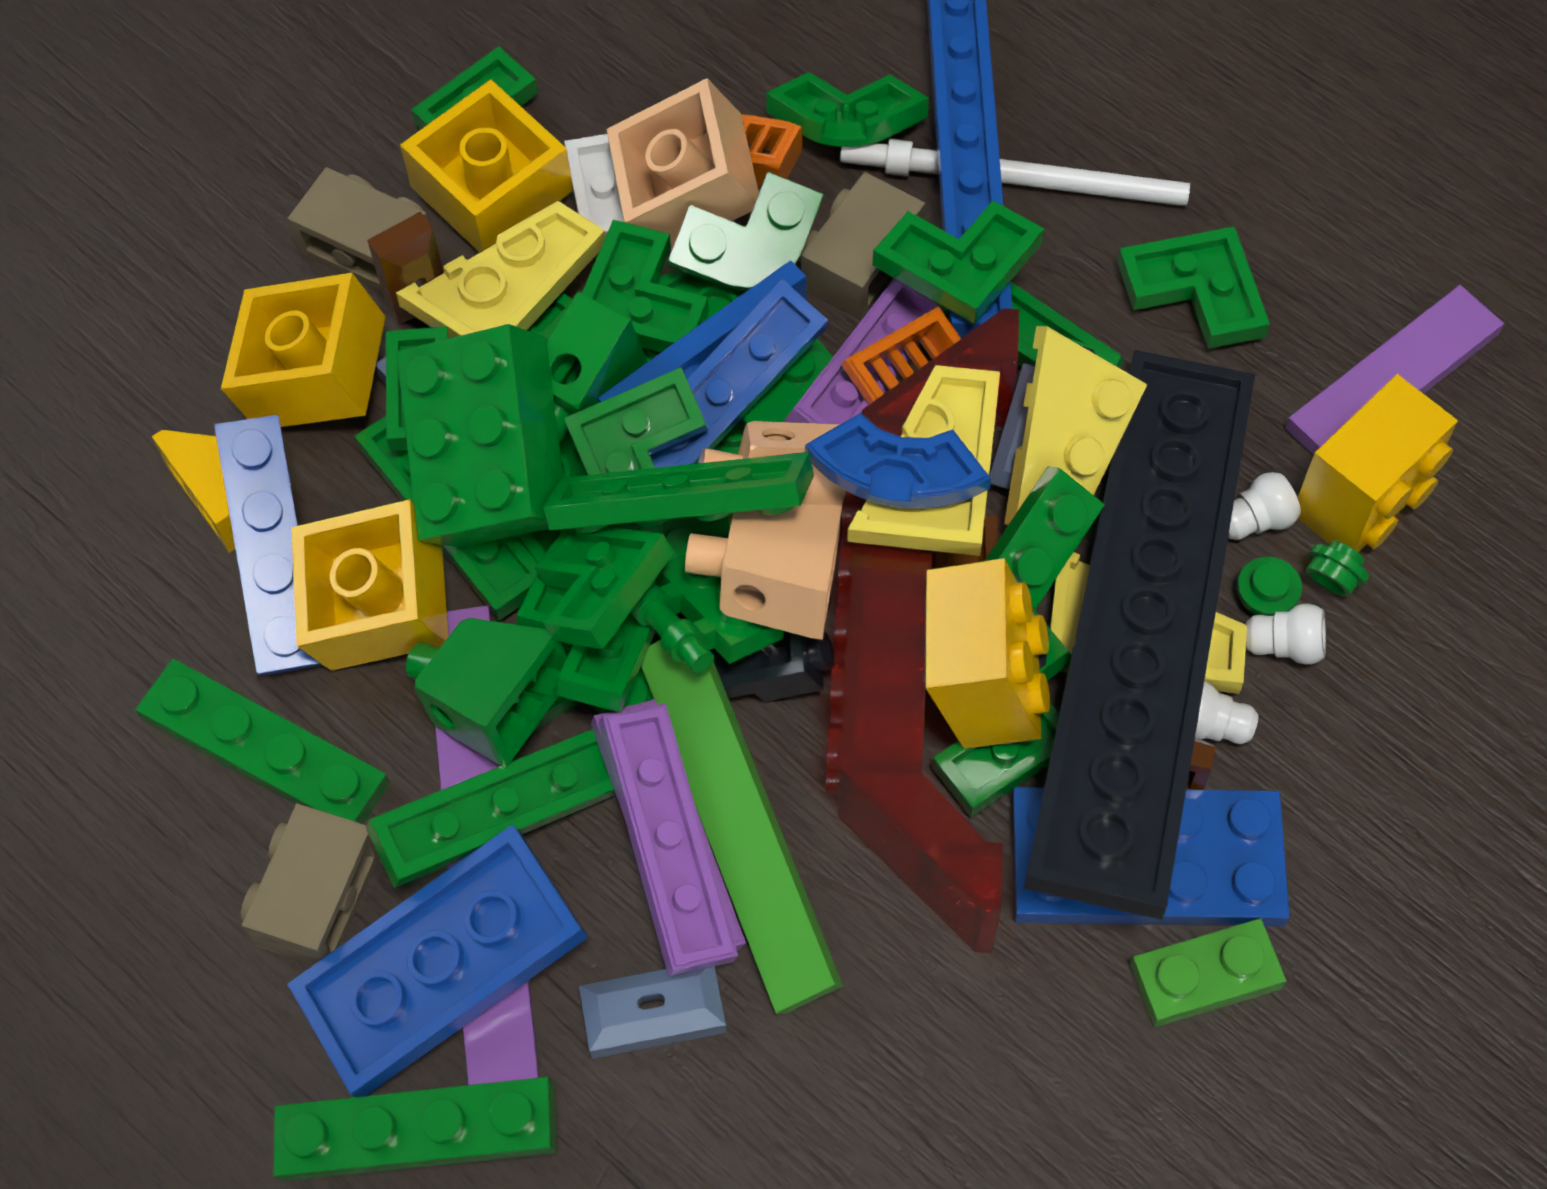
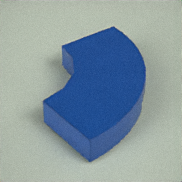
M859 413L805 444V452H809L811 463L827 479L858 497L887 506L901 508L941 507L973 498L990 489L991 477L953 429L929 438H905L877 428L863 414Z

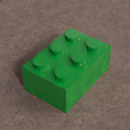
M506 324L397 351L418 541L458 548L549 529L543 506L561 478H563L546 337L511 324Z

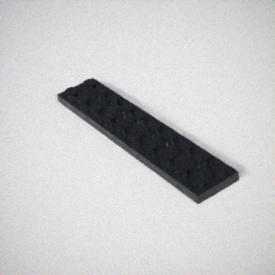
M1134 350L1129 374L1146 383L1147 386L1111 458L1103 497L1105 505L1100 512L1024 889L1163 920L1168 904L1255 374Z

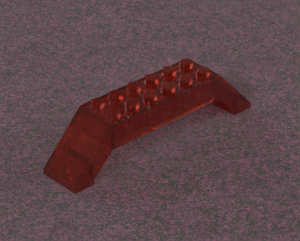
M1003 309L862 410V414L877 428L901 436L902 427L935 365L1000 372L994 427H1004L1014 396L1018 369L1020 310ZM846 491L842 512V547H840L839 592L838 606H836L835 651L834 666H832L831 710L830 728H828L825 793L838 794V818L973 952L991 953L1001 908L1003 843L985 842L922 774L926 692L927 570L932 569V551L848 542V528L857 511L862 510L866 499Z

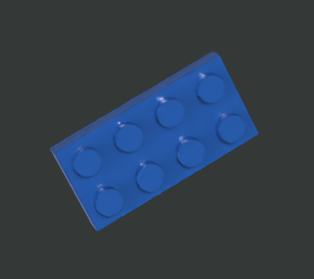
M1014 787L1012 824L1015 923L1236 926L1261 918L1264 926L1285 927L1290 918L1280 791L1186 790L1167 909L1163 920H1158L1024 889L1044 788Z
M512 824L290 981L287 985L349 1093L354 1097L369 1095L589 936L522 833Z

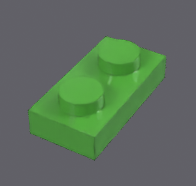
M1261 918L1133 956L1130 963L1154 1028L1281 990L1287 982Z

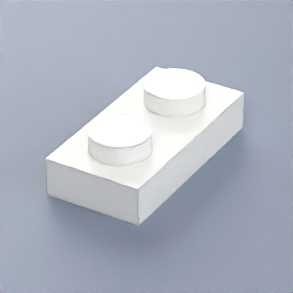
M603 134L564 141L568 153L578 214L604 229L605 235H607L613 219L624 222L608 135Z

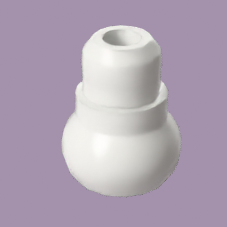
M1264 473L1253 480L1249 489L1238 494L1237 499L1234 500L1228 539L1241 540L1253 532L1260 534L1268 529H1287L1297 521L1301 513L1300 504L1289 481L1281 473Z
M1301 604L1295 606L1289 612H1275L1274 616L1254 615L1246 621V648L1255 655L1275 654L1277 658L1290 657L1297 663L1305 665L1318 663L1325 658V613L1323 609L1316 605Z
M1204 681L1195 738L1200 740L1207 738L1218 742L1221 739H1225L1235 744H1244L1251 741L1258 723V713L1251 705L1234 702L1231 696L1219 693L1212 684Z

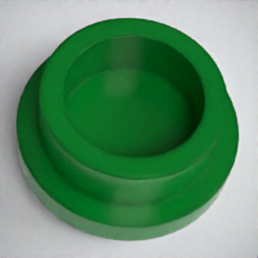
M1331 541L1329 546L1314 544L1308 553L1311 562L1306 568L1307 575L1318 585L1336 595L1350 597L1355 588H1363L1369 579L1367 571L1362 567L1365 562L1364 558L1356 550L1344 543Z
M1260 557L1250 561L1243 567L1237 580L1238 597L1247 611L1253 615L1274 616L1275 612H1289L1297 605L1302 593V582L1298 572L1286 561L1275 557Z

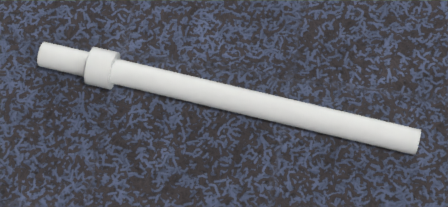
M890 139L889 145L873 143L864 146L842 147L840 162L882 167L886 168L885 174L906 177L909 176V171L939 175L937 151L913 148V142ZM1000 159L1002 183L1187 206L1190 183Z

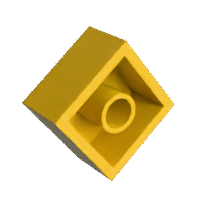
M492 80L486 82L400 144L411 188L479 253L496 243L497 235L551 204L562 200L573 191L567 148Z
M353 273L245 289L221 390L247 419L279 415L280 427L366 416L386 316Z
M1396 374L1314 453L1298 495L1301 509L1298 519L1328 544L1331 541H1338L1348 545L1357 552L1366 544L1376 549L1398 524L1399 520L1395 515L1406 505L1410 506L1413 510L1418 508L1437 486L1439 480L1434 475L1444 466L1453 453V448L1447 445L1458 420L1399 374Z
M410 499L291 527L296 644L298 648L332 671L409 654L410 650L419 642H426L440 647L449 637L442 545L418 541L414 503Z
M1005 558L927 570L926 689L962 747L966 749L1041 739V714L1050 711V693L1045 674L1039 673V655L1048 653L1049 638L1043 615H1034L1032 611L1031 596L1025 582L1017 583Z

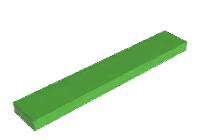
M661 640L649 646L641 664L642 670L657 704L666 703L699 817L775 1013L785 1015L843 987L842 981L714 661L706 671L699 674L694 673L684 662H675L663 650L660 644Z

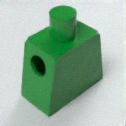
M579 291L572 299L547 342L559 445L569 432L564 420L565 417L597 404L599 396L647 363L631 320Z
M468 618L460 621L441 647L426 642L417 643L408 654L406 673L409 678L415 680L414 690L430 720L439 729L497 764L507 767L558 698V676L567 659V655L561 642L555 641L547 629Z

